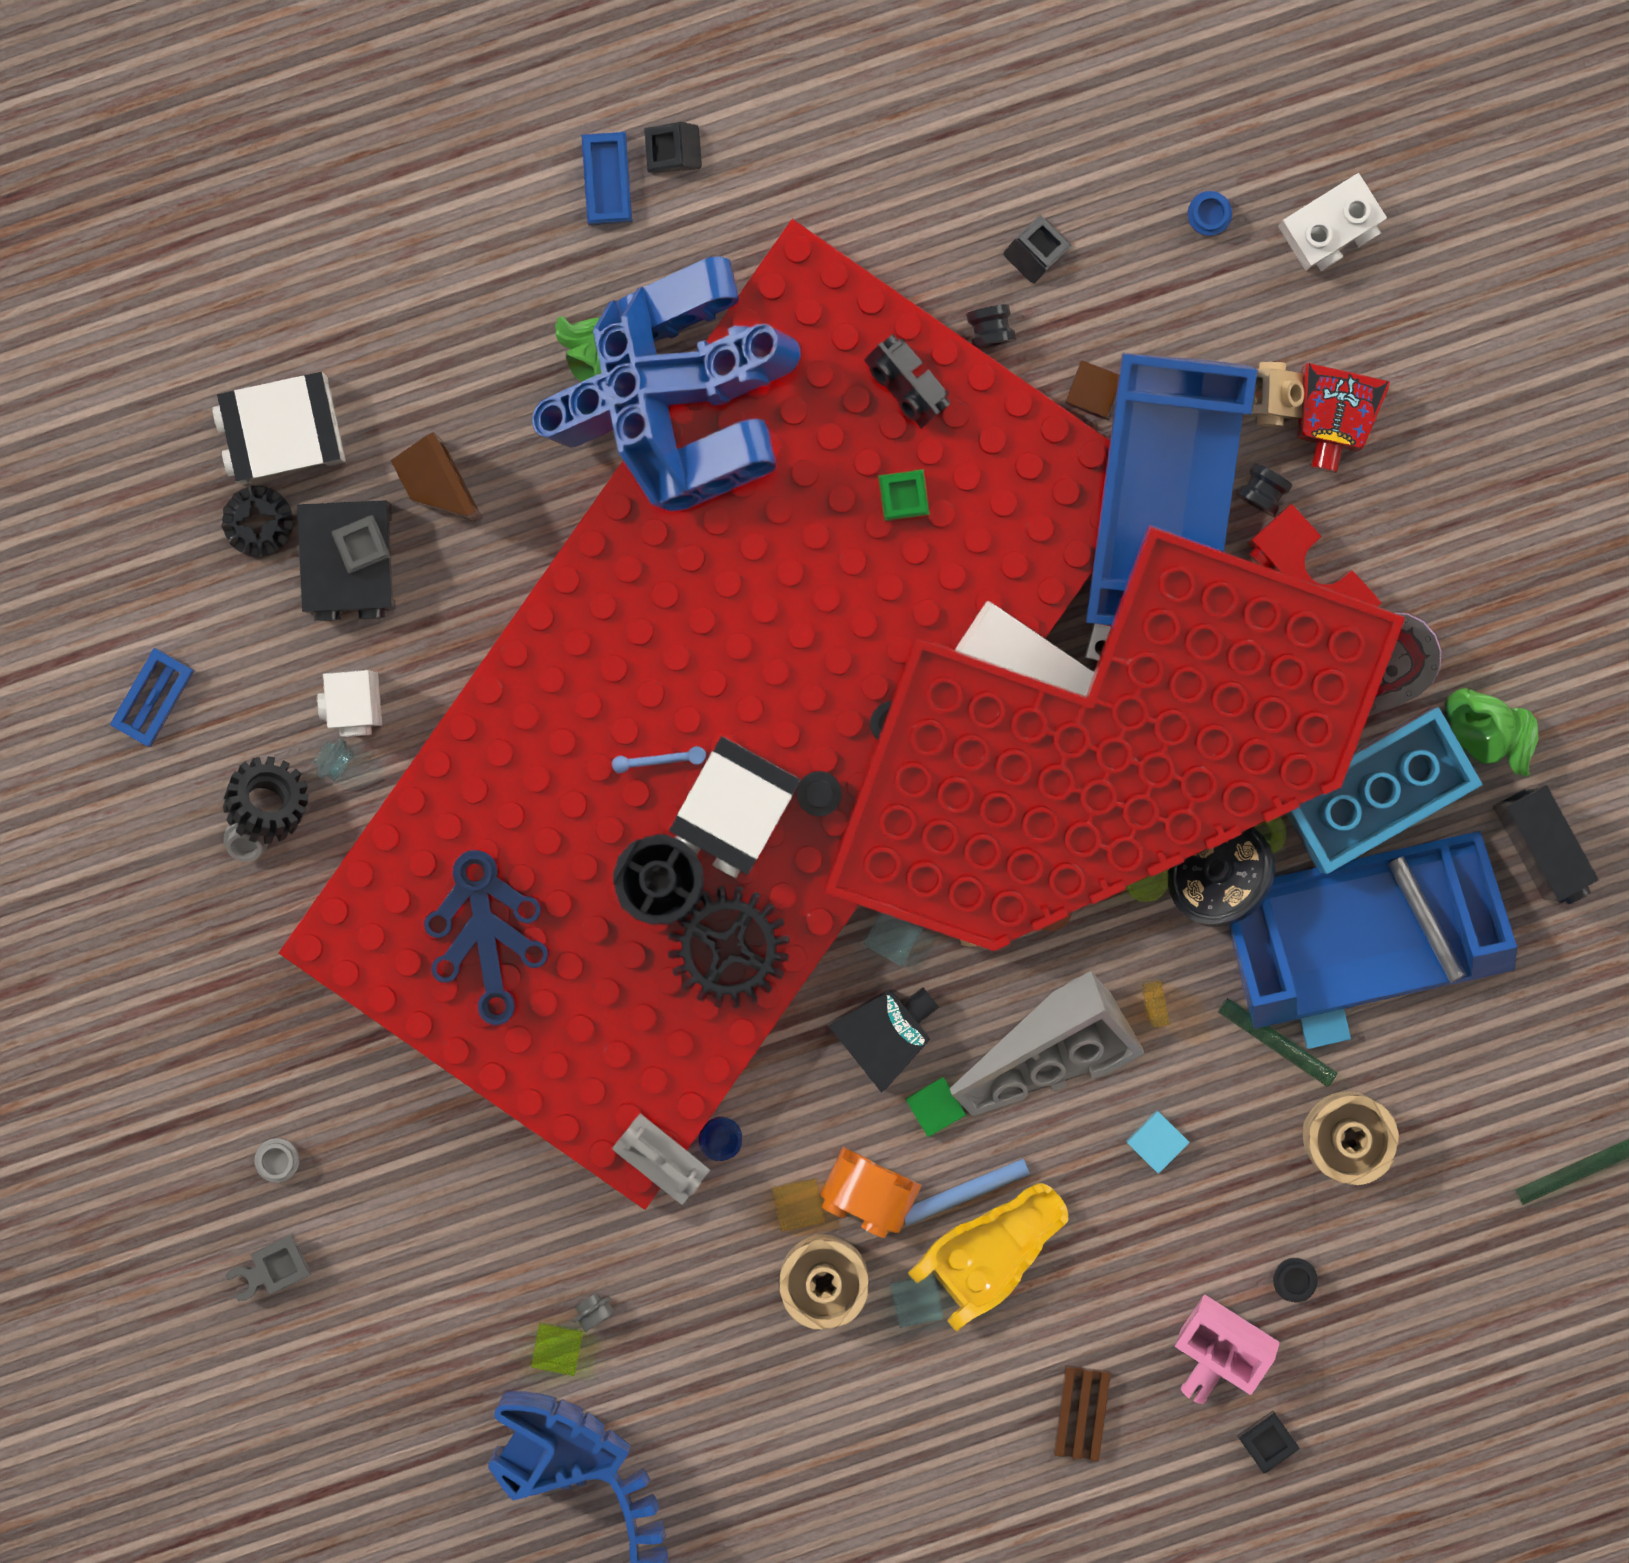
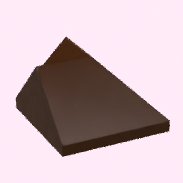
M435 432L426 435L390 460L408 496L414 503L473 522L483 518L443 440Z

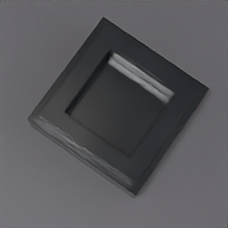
M1273 1410L1237 1435L1263 1474L1300 1449Z

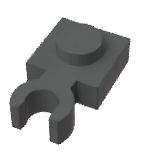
M291 1234L253 1252L251 1257L255 1264L254 1267L251 1268L246 1265L236 1266L226 1274V1278L230 1280L236 1276H244L248 1280V1289L236 1296L238 1301H245L251 1298L257 1292L259 1285L263 1283L270 1295L310 1276L312 1273L294 1235Z

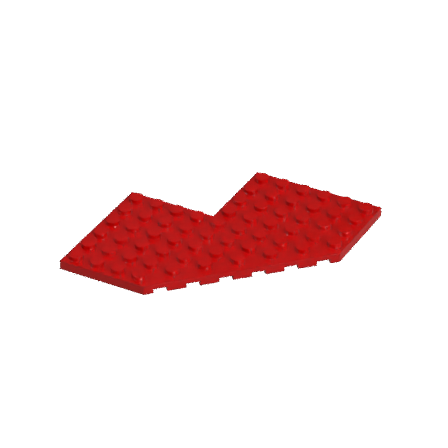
M1149 525L1086 696L915 636L825 884L824 893L996 951L1034 930L1036 932L1068 917V914L1091 903H1098L1117 894L1137 881L1148 876H1155L1172 868L1194 854L1207 848L1210 850L1241 835V832L1284 815L1300 807L1299 805L1321 794L1326 795L1342 787L1406 617Z

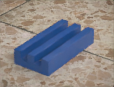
M153 648L110 725L147 747H151L195 670L168 656L161 650ZM160 661L166 666L130 726L125 723V720ZM176 670L180 674L145 734L140 732L173 672Z

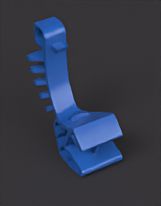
M507 1391L504 1393L494 1412L495 1418L515 1432L505 1448L502 1446L495 1448L488 1463V1468L512 1501L558 1488L562 1490L571 1489V1484L575 1483L577 1487L587 1484V1480L591 1479L603 1480L610 1483L616 1493L625 1517L630 1543V1563H669L666 1546L639 1552V1544L652 1545L663 1543L666 1533L662 1520L637 1528L636 1518L656 1515L660 1508L654 1494L634 1503L631 1501L629 1493L646 1487L650 1482V1478L644 1468L625 1480H622L617 1472L629 1454L631 1445L611 1429L604 1431L605 1425L589 1412L584 1414L581 1407L563 1399L556 1402V1398L553 1396L527 1391Z

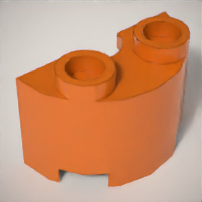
M843 1146L820 1193L821 1197L825 1199L821 1207L844 1219L848 1213L863 1219L864 1221L861 1225L863 1229L885 1238L888 1231L900 1233L905 1218L912 1208L922 1185L895 1171L886 1169Z

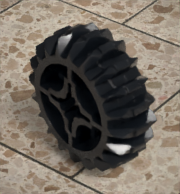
M724 886L717 888L719 901L712 902L707 891H703L701 900L705 906L700 910L696 906L691 912L693 917L690 921L683 918L675 922L685 928L683 934L670 932L668 939L673 942H682L681 949H673L668 952L669 958L676 959L682 957L684 964L673 969L674 975L679 976L688 971L692 977L683 984V988L688 991L692 989L696 982L699 983L703 988L698 993L697 1000L701 1002L706 999L709 990L715 992V1007L722 1006L724 994H731L733 1008L740 1007L739 993L745 991L751 1003L757 1002L758 997L753 987L759 984L763 991L770 993L773 987L765 979L766 975L769 973L773 977L781 979L784 974L779 968L772 966L774 960L781 962L789 960V954L776 951V945L789 943V936L780 935L775 937L773 931L785 924L784 919L778 918L770 923L766 916L773 912L775 906L769 903L762 911H759L755 906L759 902L761 895L754 892L749 904L743 902L741 899L744 889L739 886L735 889L734 900L727 899ZM733 909L740 911L732 927L726 931H716L699 923L704 917L718 910ZM752 918L757 921L765 934L767 942L766 958L755 954L756 952L749 949L744 942V934ZM737 926H741L737 936L740 942L736 946H742L741 952L749 956L750 959L740 954L739 956L731 954L728 959L723 961L721 967L717 968V963L721 957L718 951L722 948H716L717 941L709 938L708 935L716 939L727 940L730 934H734ZM693 935L709 945L713 951L714 959L706 975L699 970L692 956L691 941ZM739 962L758 970L754 976L740 983L723 984L718 982L724 969L732 963Z

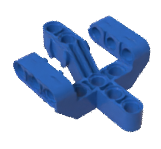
M725 257L706 258L645 287H640L636 292L624 296L619 301H610L593 329L602 373L541 401L534 409L532 425L535 432L540 436L570 448L584 444L614 430L618 452L651 504L668 511L685 510L769 474L776 468V461L769 429L765 425V421L760 419L736 423L677 449L668 405L707 401L712 405L727 404L730 402V399L757 387L767 386L771 381L793 371L801 356L800 346L791 336L769 325L760 324L753 327H731L728 329L729 336L711 344L705 340L697 343L696 352L657 355L654 342L665 337L675 338L679 336L678 331L702 320L712 321L716 319L715 314L734 306L739 301L731 261Z

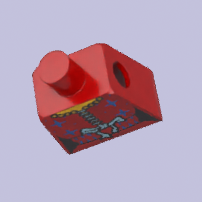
M1306 363L1301 369V373L1304 374V400L1302 403V418H1298L1297 438L1316 443L1311 464L1312 468L1337 473L1342 449L1359 452L1364 448L1388 391L1390 381Z

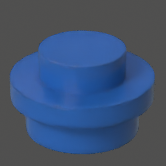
M1206 191L1198 194L1188 207L1187 216L1189 224L1197 233L1204 236H1215L1222 233L1229 226L1232 219L1230 202L1224 195L1215 191Z

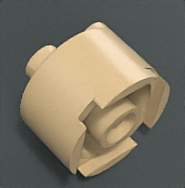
M1345 1091L1326 1096L1311 1109L1303 1123V1143L1310 1161L1322 1173L1337 1182L1352 1185L1370 1183L1384 1175L1394 1161L1399 1133L1392 1115L1383 1105L1359 1092ZM1348 1128L1354 1132L1360 1131V1134L1355 1137L1357 1145L1353 1148L1345 1143L1341 1144V1141L1345 1138L1344 1131Z
M815 1234L798 1242L787 1253L780 1269L779 1291L785 1309L797 1322L811 1329L824 1330L836 1328L851 1322L864 1307L869 1288L868 1271L862 1255L851 1243L837 1236ZM827 1272L832 1274V1284L835 1286L833 1289L828 1287L822 1288L821 1291L815 1289L816 1279L814 1276L816 1274L819 1276H824Z

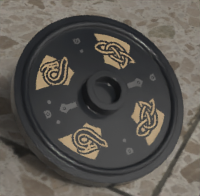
M1254 827L1241 832V835L1210 850L1207 848L1184 859V862L1168 869L1170 896L1176 907L1186 917L1204 926H1228L1245 919L1263 903L1273 884L1275 859L1271 846Z

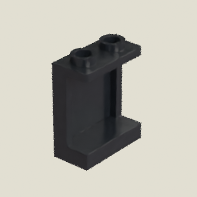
M387 500L297 504L302 612L314 613V621L341 620V612L358 611L359 619L385 618V610L396 609L392 590L391 557L349 574L331 533L346 525L374 515L391 555L389 521H392L391 503Z

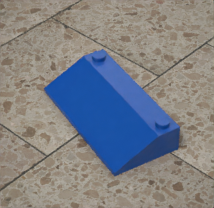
M1122 353L1086 618L1087 623L1112 625L1149 525L1224 552L1243 414H1252L1258 369L1250 365Z
M1481 831L1353 859L1328 874L1319 873L1317 868L1274 877L1269 894L1256 911L1245 919L1228 925L1254 1029L1515 970L1517 945ZM1402 856L1405 858L1466 973L1464 977L1452 983L1448 980L1388 866L1390 862Z

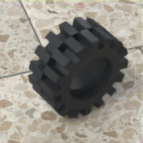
M268 756L265 764L261 763L260 757L252 758L250 766L246 761L242 763L238 771H234L224 795L223 811L224 813L229 812L226 819L228 824L231 826L238 823L235 832L241 837L245 831L250 832L249 841L255 843L259 835L264 836V844H272L274 836L280 842L286 839L288 832L292 835L302 820L309 799V794H305L308 788L306 781L298 782L301 773L297 769L289 773L287 770L290 763L284 760L280 767L274 765L275 757ZM257 788L269 789L281 798L282 807L276 812L262 811L250 802L249 794Z

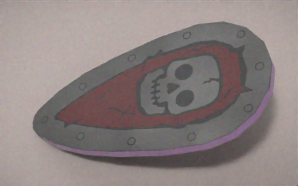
M1396 613L1406 618L1369 715L1396 707L1418 697L1433 684L1440 670L1441 648L1436 634L1424 621L1410 614Z

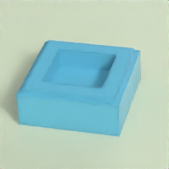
M1157 1110L1126 1140L1158 1174L1190 1143Z

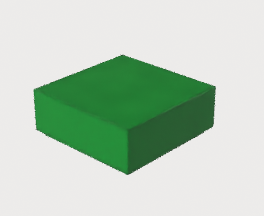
M923 470L878 476L884 521L929 515Z
M944 1076L905 1098L927 1137L966 1116L960 1103L952 1096L950 1086Z

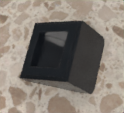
M676 122L644 128L648 173L695 170L702 167L700 134L697 124Z
M1040 215L1012 241L1003 255L1029 282L1034 284L1072 245Z

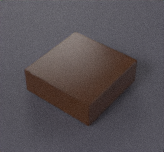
M1081 360L1065 403L1106 419L1117 393L1119 374Z

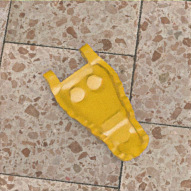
M1037 1183L1025 1189L1012 1201L949 1230L933 1243L908 1274L917 1284L927 1278L931 1272L960 1306L947 1319L948 1323L957 1332L969 1321L991 1310L1011 1294L1020 1282L1024 1271L1037 1258L1043 1244L1068 1222L1067 1207L1054 1189L1046 1184Z

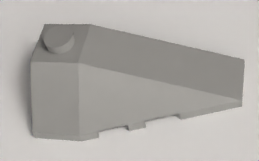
M1089 971L1052 992L950 1088L952 1096L972 1116L1023 1101L1027 1096V1092L1051 1086L1052 1091L1065 1088V1080L1090 1073L1092 1079L1107 1075L1145 1053L1111 992L1092 971Z

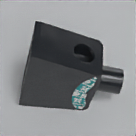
M924 987L903 1003L890 988L828 1023V1026L882 1093L928 1043L930 1037L919 1023L940 1007Z

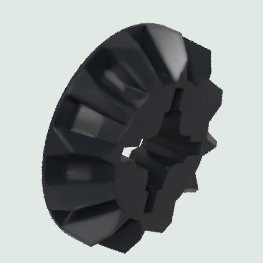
M249 486L234 493L223 508L221 527L228 543L237 551L248 556L263 557L277 552L286 544L293 529V514L286 499L277 491L269 487ZM253 503H255L261 515L276 518V520H270L269 523L262 525L261 540H258V534H255L254 528L239 525V522H244L245 519L252 517Z

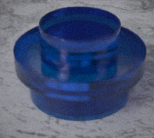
M723 1116L709 1120L699 1134L701 1151L714 1161H725L734 1157L742 1146V1132L739 1125L732 1119Z

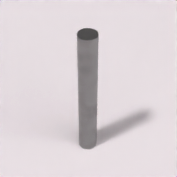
M1402 856L1390 862L1388 866L1448 980L1452 983L1464 977L1466 973L1405 858Z

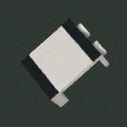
M323 372L217 394L219 406L213 407V416L218 433L225 432L229 448L222 450L223 462L228 477L234 475L237 483L241 485L251 483L250 479L320 464L332 466L346 463L328 377Z
M721 736L669 831L677 835L676 838L682 840L697 855L700 849L715 856L716 859L713 866L735 878L740 871L748 875L801 779Z

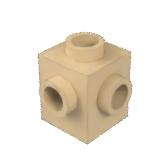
M1260 362L1257 371L1252 414H1243V416L1257 418L1256 425L1264 427H1282L1284 419L1302 418L1304 374L1286 371V363Z

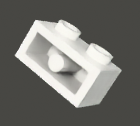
M1357 173L1285 218L1278 225V228L1305 271L1315 265L1318 266L1320 271H1323L1342 259L1343 255L1340 250L1355 241L1359 248L1379 236L1381 232L1377 226L1381 225L1387 217L1361 175Z
M364 670L323 674L324 693H318L317 704L320 720L327 721V728L339 729L340 737L372 735L371 726H382L378 672Z

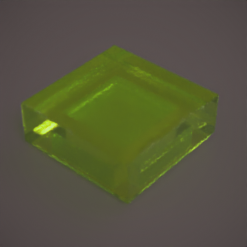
M540 1322L531 1368L575 1376L584 1330Z

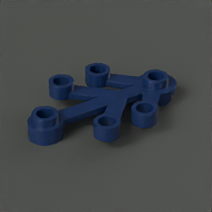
M471 850L460 855L455 861L452 871L455 886L437 911L431 912L426 917L424 927L426 932L434 938L448 935L453 926V916L469 896L473 915L447 952L434 960L431 970L435 979L440 982L446 983L454 980L460 972V963L477 941L485 993L478 1002V1012L485 1022L492 1025H500L513 1016L515 1000L503 988L495 938L519 954L523 963L531 968L542 966L547 961L549 952L543 942L529 940L493 914L490 908L488 893L512 908L514 916L522 923H532L539 918L541 914L540 902L532 896L521 895L499 879L497 864L488 853L480 850ZM472 864H479L484 870V876L479 881H473L468 877L467 871ZM530 901L535 905L536 912L532 918L521 916L519 906L522 902ZM437 915L445 918L447 922L446 929L441 933L434 932L430 926L431 919ZM530 946H538L542 949L543 957L541 961L533 963L528 960L526 951ZM442 960H448L454 966V972L450 977H443L438 972V964ZM499 997L504 1000L506 1009L502 1014H494L490 1010L489 1003L492 998Z

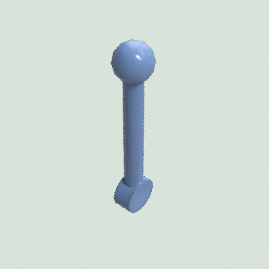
M695 746L689 752L633 759L617 756L612 761V768L617 773H625L629 768L684 761L700 764L705 760L706 753L703 748Z

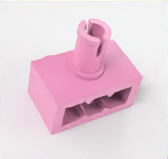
M1204 1294L1182 1326L1175 1344L1176 1348L1199 1362L1186 1382L1182 1384L1181 1391L1190 1399L1195 1389L1200 1385L1193 1401L1198 1404H1204L1220 1378L1223 1377L1252 1395L1275 1361L1280 1342Z

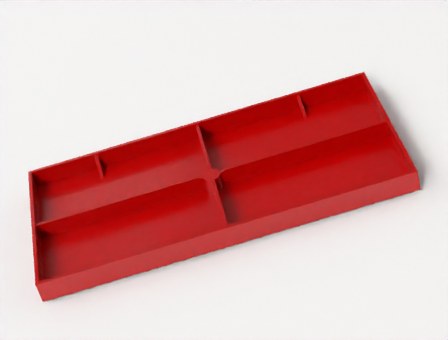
M791 219L739 293V301L728 309L707 339V342L711 344L729 336L728 329L734 326L753 327L760 324L769 325L791 336L798 342L801 356L797 366L790 373L771 381L769 385L757 387L730 399V402L727 404L712 405L707 401L668 405L677 449L736 423L751 419L764 420L765 425L769 429L776 468L767 475L691 508L668 511L651 504L623 460L278 952L285 959L644 1210L647 1209L661 1188L612 1149L613 1146L641 1113L685 1150H688L859 906L850 901L824 893V887L878 741L870 729L871 715L880 704L893 700L915 636L956 649L988 601L1045 639L1090 576L1094 566L1110 440L794 219ZM893 334L898 340L903 338L923 362L912 374L919 378L929 370L949 393L946 397L951 404L922 429L915 421L904 415L897 399L886 386L879 384L873 378L869 366L864 361L879 343H883ZM923 470L929 515L884 521L878 476ZM721 736L801 780L812 772H827L838 780L842 790L840 804L832 813L825 816H813L805 812L799 805L796 788L748 875L740 871L735 878L713 866L716 859L715 856L700 849L697 855L704 869L705 887L703 891L709 893L712 902L719 901L717 895V888L719 886L725 887L727 899L734 900L736 887H743L744 894L741 901L748 904L753 893L757 892L761 897L755 908L762 911L767 904L772 903L775 909L766 916L768 921L771 923L778 918H783L785 921L781 928L773 930L775 937L788 935L790 939L787 944L776 945L777 952L789 954L787 962L774 960L772 965L783 971L782 978H775L768 973L765 979L773 987L772 991L766 993L759 984L753 987L758 997L755 1003H751L748 1000L746 991L739 993L741 1002L738 1008H733L731 994H724L721 1007L714 1006L716 993L710 990L703 1002L697 1000L698 993L703 988L697 982L692 989L686 991L683 988V984L692 976L688 971L679 976H675L673 973L675 967L684 964L683 958L671 959L668 957L670 950L681 949L682 942L669 940V933L678 932L683 934L685 928L676 923L654 926L636 920L621 907L615 893V885L613 884V871L617 859L630 843L637 839L641 840L646 836H654L655 834H665L676 838L677 835L671 833L669 829ZM695 746L703 748L706 753L705 760L700 764L684 761L629 768L625 773H617L612 768V761L617 756L633 759L689 752ZM471 850H480L488 853L497 864L499 879L521 895L532 896L540 902L541 914L539 918L532 923H522L516 919L512 908L488 893L490 908L493 914L529 940L543 942L549 952L548 959L542 966L531 968L523 963L519 954L495 938L503 988L515 1000L513 1016L500 1025H492L485 1022L478 1012V1002L485 993L477 941L460 963V972L454 980L446 983L440 982L435 979L431 970L434 960L447 952L473 915L469 896L453 916V926L448 935L434 938L426 932L424 927L426 917L431 912L437 911L455 886L452 874L455 861L460 855ZM472 864L469 866L467 874L471 880L479 881L484 876V870L479 864ZM701 899L697 905L699 910L705 906ZM524 901L519 906V912L524 918H532L536 908L532 902ZM733 909L718 910L704 917L699 923L716 931H726L732 927L740 911ZM690 913L689 916L685 918L690 921L693 915ZM437 915L431 919L430 926L434 932L441 933L446 929L447 922L445 918ZM752 918L745 931L744 942L749 949L756 952L755 954L766 958L767 942L765 934L757 921ZM737 926L734 934H730L727 940L716 939L708 935L709 938L717 941L716 948H722L718 951L721 957L717 963V968H720L723 961L728 959L731 954L738 956L740 954L750 959L749 956L741 952L742 946H736L740 942L737 936L741 926ZM693 935L691 941L692 956L699 970L706 975L714 959L713 951L709 945ZM530 946L526 951V956L529 961L537 963L541 961L543 952L538 946ZM442 960L438 964V972L443 977H450L454 972V966L450 961ZM739 962L732 963L724 969L718 982L723 984L740 983L754 976L758 970ZM495 997L491 999L489 1008L494 1014H502L506 1009V1004L503 999Z

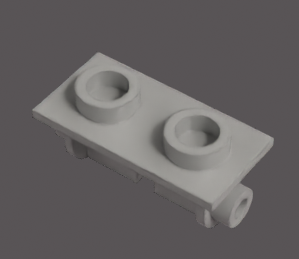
M641 1113L612 1148L681 1205L694 1193L703 1178L710 1171L707 1166Z

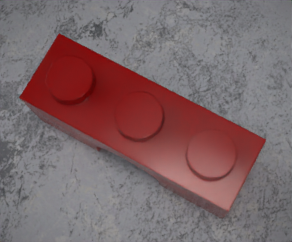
M1293 504L1283 509L1247 542L1254 549L1249 555L1256 564L1377 607L1382 603L1353 570L1346 572L1335 583L1329 585L1320 584L1308 575L1305 568L1306 554L1309 548L1322 536Z

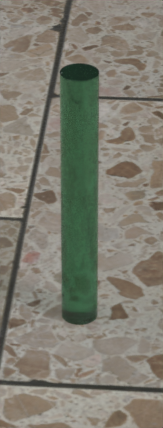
M1226 998L1220 1006L1219 1014L1326 1087H1329L1338 1074L1336 1071L1270 1026L1254 1029L1250 1013L1229 998Z
M1629 1138L1515 1189L1521 1205L1523 1206L1628 1159Z

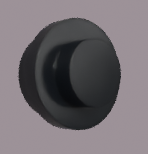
M823 771L809 773L800 781L797 788L799 805L805 812L813 816H825L832 813L839 806L842 798V790L838 780L833 775Z
M1293 1257L1285 1259L1274 1271V1288L1279 1296L1286 1301L1294 1303L1305 1301L1314 1294L1317 1288L1318 1276L1316 1270L1308 1261L1302 1258Z

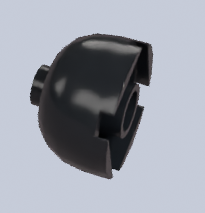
M655 834L654 836H646L641 840L637 839L625 848L617 859L613 871V884L615 885V893L621 907L633 918L654 926L669 925L689 916L699 904L705 887L704 869L696 852L682 840L665 834Z

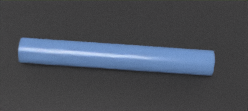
M1020 1159L913 1204L905 1218L907 1226L1030 1175L1024 1159Z

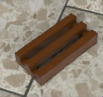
M1065 1365L1054 1447L1055 1456H1071L1075 1459L1086 1458L1090 1459V1461L1099 1462L1110 1371ZM1074 1376L1082 1377L1073 1446H1066ZM1092 1379H1098L1099 1385L1090 1449L1083 1448L1091 1382Z

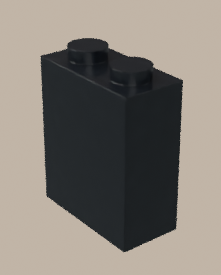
M1530 785L1492 806L1543 899L1559 903L1566 902L1569 905L1591 893L1588 886L1599 881L1547 785Z

